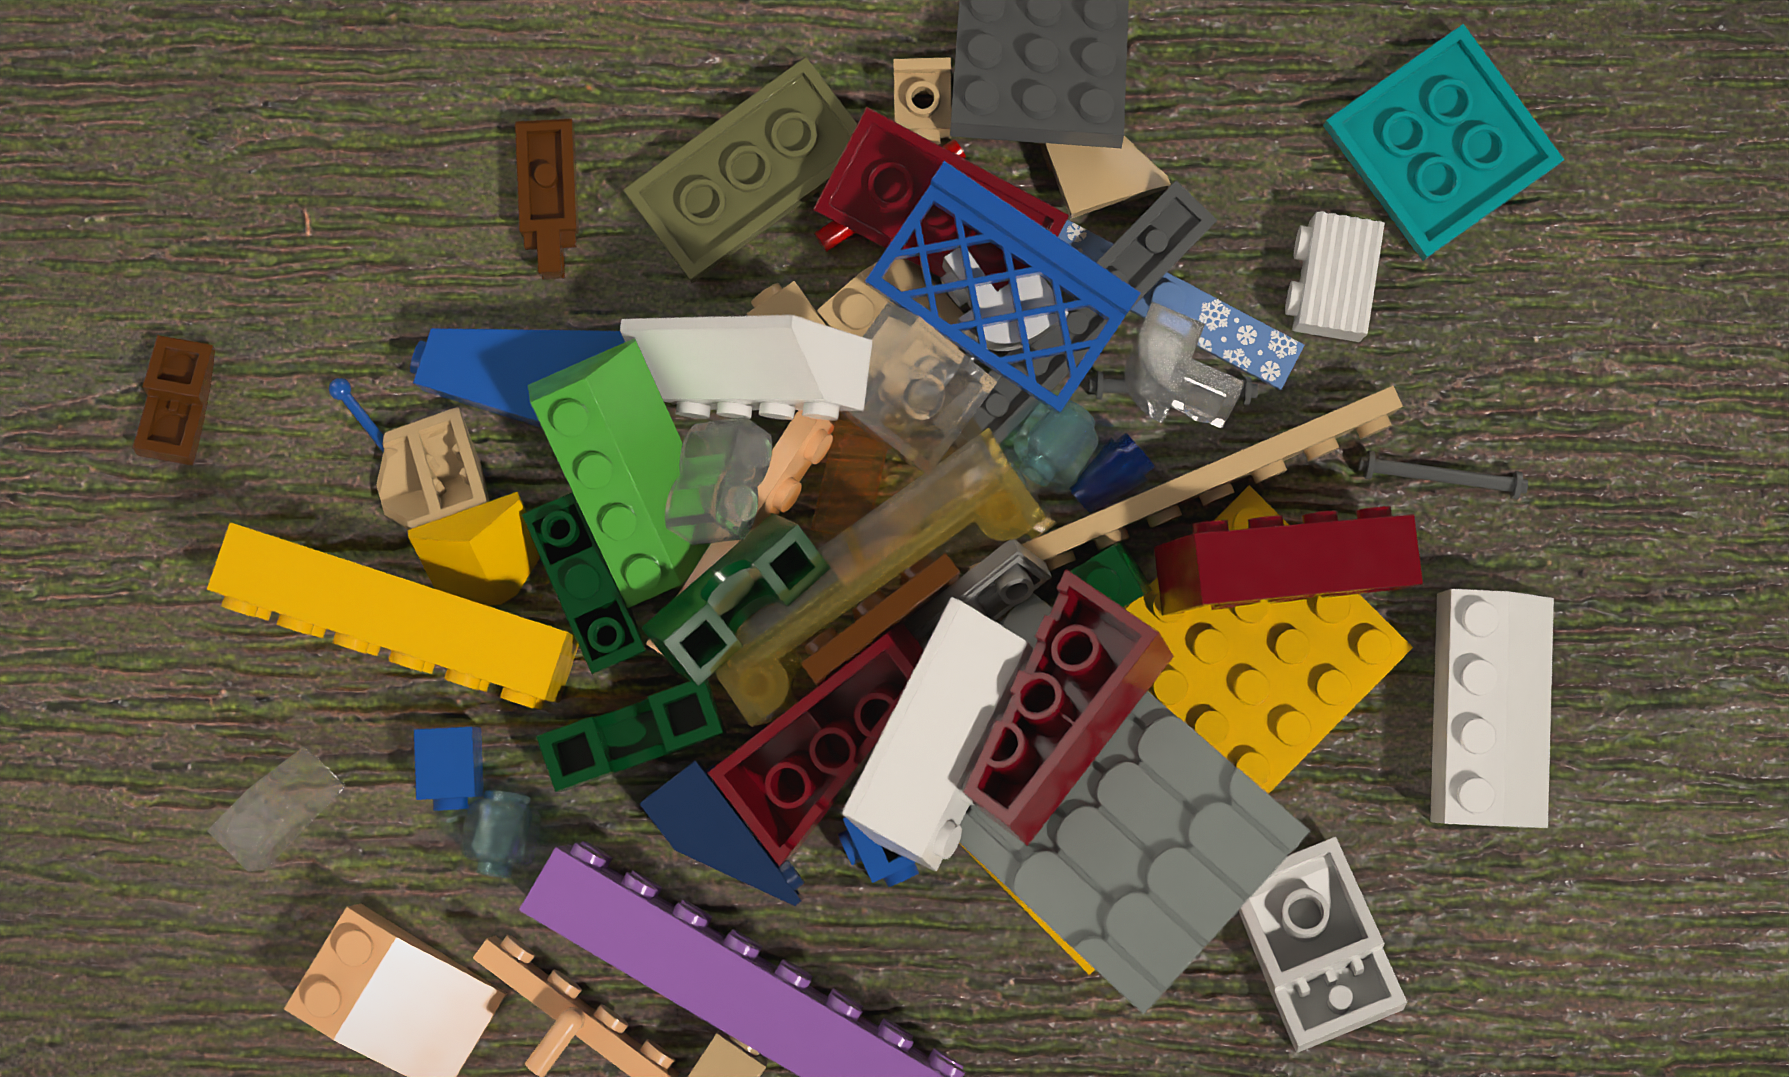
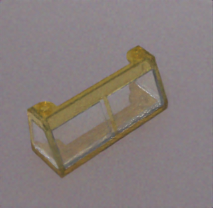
M987 428L817 549L831 569L788 607L781 603L769 604L753 613L743 622L735 635L743 647L716 670V674L750 726L772 723L798 703L793 696V682L798 671L803 668L801 665L803 659L795 649L797 646L975 521L987 536L1000 541L1014 540L1025 533L1033 540L1057 524L990 428Z

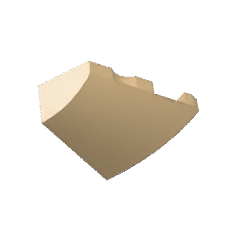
M1125 136L1122 149L1039 143L1049 172L1053 171L1070 219L1117 202H1121V205L1163 191L1171 186L1168 176Z

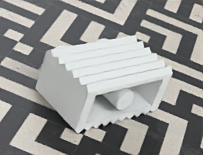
M1322 211L1315 213L1308 226L1300 225L1295 242L1294 259L1303 261L1301 278L1299 282L1291 281L1285 306V314L1294 316L1292 331L1360 342L1367 336L1384 222L1337 215L1335 213L1328 214Z

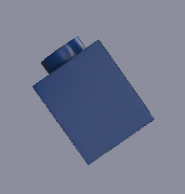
M481 727L414 730L416 800L433 799V811L468 809V797L484 796Z

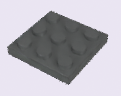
M959 0L950 136L1122 149L1125 124L1129 0Z

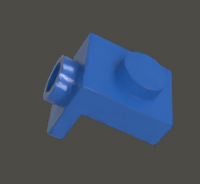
M846 817L843 818L847 830L838 833L842 846L851 865L863 862L872 883L884 878L889 888L919 874L915 861L902 855L888 860L882 846L874 843Z

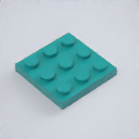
M1464 24L1328 118L1323 124V127L1422 261L1565 160Z

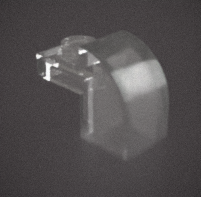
M1153 301L1138 331L1125 364V383L1130 396L1145 414L1160 423H1163L1170 407L1186 413L1195 421L1210 423L1223 428L1239 398L1245 381L1191 359L1205 324Z

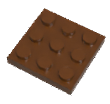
M929 553L923 555L900 574L901 582L899 584L901 587L888 597L880 589L852 610L855 620L852 625L840 634L831 626L809 642L804 649L810 657L804 660L801 665L817 686H820L882 636L902 622H905L956 582L960 575L959 569L946 553L935 561Z

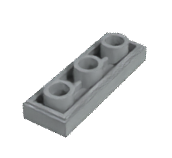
M1010 538L903 622V624L923 650H925L951 597L964 602L991 620L996 621L1016 604L1027 600L1034 590L1052 576L1044 561L1014 538Z

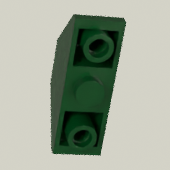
M573 492L522 514L591 674L598 673L645 652L646 649L631 607L627 608Z

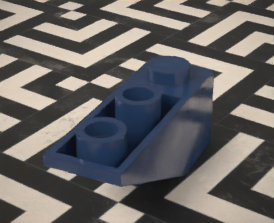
M694 761L639 803L675 851L793 906H796L804 899L797 889L805 884L794 866L788 859L780 866L776 863L708 774L710 770L716 767L715 763L705 769L700 761Z

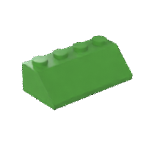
M631 339L529 384L530 403L627 608L684 583L720 531L721 526L636 339Z

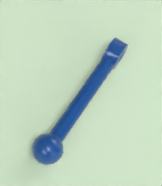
M343 378L334 379L329 385L331 397L336 400H342L381 451L384 452V435L352 396L350 383Z

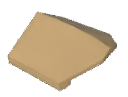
M459 407L385 432L383 438L384 452L376 486L386 517L409 530L489 502L485 474Z

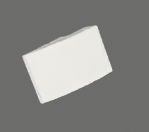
M1336 837L1289 855L1238 910L1296 1053L1404 1010L1407 1000L1383 950L1384 941Z

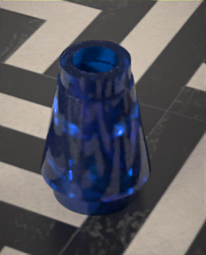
M1125 432L1116 441L1112 437L1109 439L1069 490L1083 507L1092 514L1099 507L1102 508L1147 482L1146 475L1156 466L1130 435Z

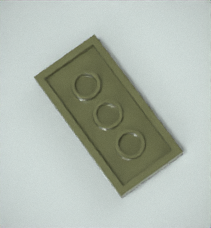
M804 57L631 183L623 191L693 284L824 188L857 123L808 58Z

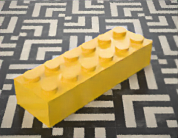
M231 522L229 523L206 589L224 595L221 607L267 621H269L273 611L280 614L276 625L319 638H324L326 629L336 632L332 641L334 644L378 656L380 648L384 647L391 650L389 662L429 674L433 673L436 664L447 668L444 680L487 692L491 682L503 686L500 698L542 710L545 700L560 703L579 647L575 635Z

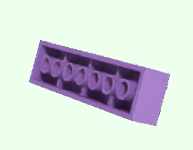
M582 841L581 844L575 842L574 846L568 844L556 847L519 908L521 912L800 1077H964L966 1073L962 1070L963 1064L936 1048H933L929 1056L912 1046L914 1043L912 1040L913 1035L897 1024L883 1018L880 1025L877 1026L860 1016L863 1005L848 995L833 988L829 996H826L811 987L809 984L813 976L797 965L782 959L777 967L760 957L758 954L762 946L748 936L734 929L725 936L711 928L708 924L712 916L699 907L685 900H682L681 903L678 902L674 906L658 896L662 886L634 870L631 873L627 872L623 876L608 867L612 857L588 842Z

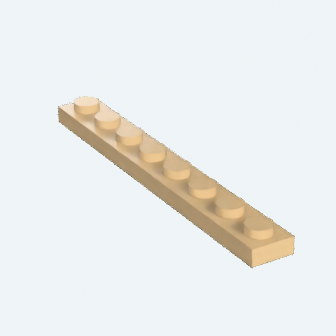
M1391 386L1022 545L1044 561L1049 572H1053L1077 561L1073 551L1094 542L1097 550L1101 551L1130 538L1126 530L1128 527L1147 520L1152 529L1182 516L1179 506L1198 497L1203 506L1212 504L1235 493L1231 483L1252 475L1255 484H1258L1287 471L1284 461L1304 453L1309 462L1339 449L1336 438L1356 430L1360 439L1378 433L1392 426L1388 416L1402 408V403L1394 386ZM977 564L970 566L968 571L974 568Z

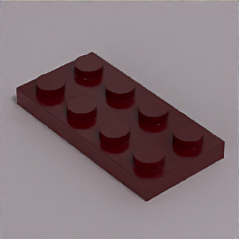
M866 107L813 209L871 241L888 248L931 185L932 178L945 161L1057 237L1069 217L1068 214L868 107ZM933 204L920 223L924 245L958 239L954 218ZM963 224L965 238L979 235ZM915 232L903 249L917 247ZM991 242L967 246L969 253L985 276L1007 272L1003 251ZM956 249L926 254L930 272L939 277L947 274L942 267L944 257ZM919 256L905 258L921 266ZM1012 257L1014 270L1028 268ZM1009 281L993 283L992 286L998 292L1008 285Z

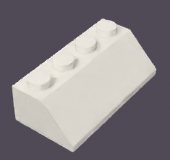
M794 315L621 319L620 332L625 342L636 339L663 401L675 404V414L708 419L710 418V411L717 410L716 414L720 416L751 419L752 410H759V415L764 417L792 420L794 419L795 410H803L802 415L809 418L838 420L839 411H864L873 340Z
M1449 589L1437 593L1430 822L1548 828L1554 598L1509 591Z
M951 597L842 814L874 843L937 872L942 859L950 858L959 844L962 834L960 823L969 805H974L963 791L995 722L1001 721L1013 695L1010 692L1011 686L1018 671H1024L1033 652L1031 645L969 605Z

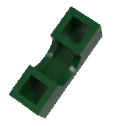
M772 513L641 628L672 667L699 686L743 647L735 635L746 619L769 604L781 603L788 607L829 571L831 567L798 524Z
M706 679L699 686L690 681L650 695L647 699L628 707L596 717L591 716L538 735L536 738L555 792H564L727 734L709 681Z

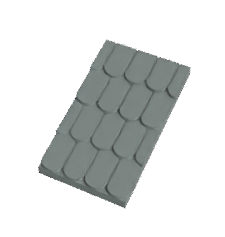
M1032 593L1027 600L1018 603L999 625L1027 641L1034 649L1037 643L1035 638L1036 632L1044 615L1049 616L1052 608ZM1147 691L1028 846L983 814L975 805L971 804L960 823L962 834L959 843L1142 1014H1145L1162 993L1177 979L1204 947L1308 835L1310 830Z

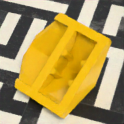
M518 492L407 530L409 539L435 589L486 606L500 605L516 596L540 559V555L522 516L527 511Z

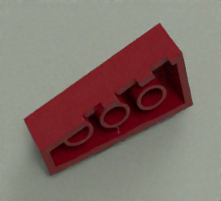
M1380 506L1356 510L1357 519L1339 521L1337 511H1322L1302 515L1303 524L1284 525L1282 515L1249 519L1248 529L1229 530L1228 520L1193 524V534L1154 547L1162 616L1182 614L1185 611L1211 605V610L1257 604L1260 603V600H1268V603L1274 604L1311 599L1315 597L1314 595L1320 594L1322 598L1393 591L1423 584L1414 514L1392 516L1391 506Z
M1067 569L1057 587L1060 593L1049 616L1044 615L1036 632L1035 638L1037 643L1024 671H1018L1011 686L1010 692L1013 695L1001 721L995 722L963 791L983 814L1026 846L1034 839L1174 657L1157 630Z
M903 622L882 636L708 772L779 866L800 848L870 758L924 652Z

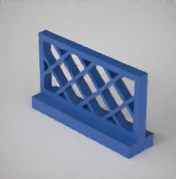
M945 161L932 178L929 188L865 280L867 286L1058 414L1063 410L1141 294V292ZM933 204L954 218L958 239L924 245L920 223ZM963 224L979 235L965 238ZM915 232L917 247L903 249ZM991 242L1003 251L1007 272L973 278L967 246ZM960 248L966 280L933 286L926 254ZM915 256L920 257L925 283L924 288L902 292L882 279L895 260ZM1012 257L1028 268L1014 270ZM1040 275L1049 281L1052 286L1055 305L1022 311L1016 279ZM1009 281L1014 313L981 319L975 287ZM968 288L974 320L949 324L940 318L934 295ZM1061 290L1077 301L1063 303ZM927 296L930 310L913 299ZM1088 307L1108 321L1096 339L1071 344L1065 311ZM1057 313L1063 345L1030 352L1024 319ZM1016 321L1023 353L998 357L989 351L983 327ZM976 329L978 343L961 331ZM1089 349L1076 368L1073 352ZM1065 354L1070 378L1058 396L1036 382L1032 360ZM1024 361L1027 376L1010 364Z

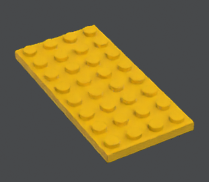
M1249 485L1213 521L1228 520L1229 530L1248 529L1249 519L1279 514ZM1283 519L1284 525H1289V524ZM1156 577L1149 585L1152 591L1125 608L1131 614L1157 630L1174 656L1148 691L1268 794L1413 648L1360 594L1322 598L1320 594L1314 595L1315 597L1311 599L1274 604L1268 603V600H1260V603L1219 610H1211V605L1185 611L1182 614L1162 616L1158 578ZM959 843L1089 975L1095 970Z

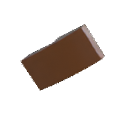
M157 335L142 386L147 394V399L132 447L137 456L194 465L211 387L215 357L213 345Z

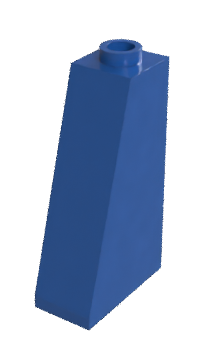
M431 328L427 342L420 340L414 350L410 364V373L416 374L413 383L424 392L542 428L530 403L528 385L624 343L625 340L620 331Z

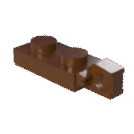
M572 118L516 121L519 232L524 237L525 250H537L538 273L542 274V280L565 279L564 248L577 247L576 234H579L574 122Z

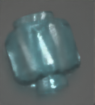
M1070 400L1060 414L1043 403L1037 405L1014 439V451L1022 462L1019 466L1021 472L1028 479L1042 486H1047L1050 482L1068 484L1075 481L1098 446L1099 439L1094 428L1096 422L1092 415L1082 406Z
M487 790L485 791L484 799L472 801L468 805L460 851L469 860L478 862L476 873L498 878H511L513 868H525L534 862L542 817L535 808L530 806V797L511 792Z

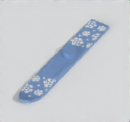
M1069 220L1066 221L1058 236L1094 262H1097L1114 245ZM1168 272L1130 310L1134 314L1278 390H1281L1305 346Z

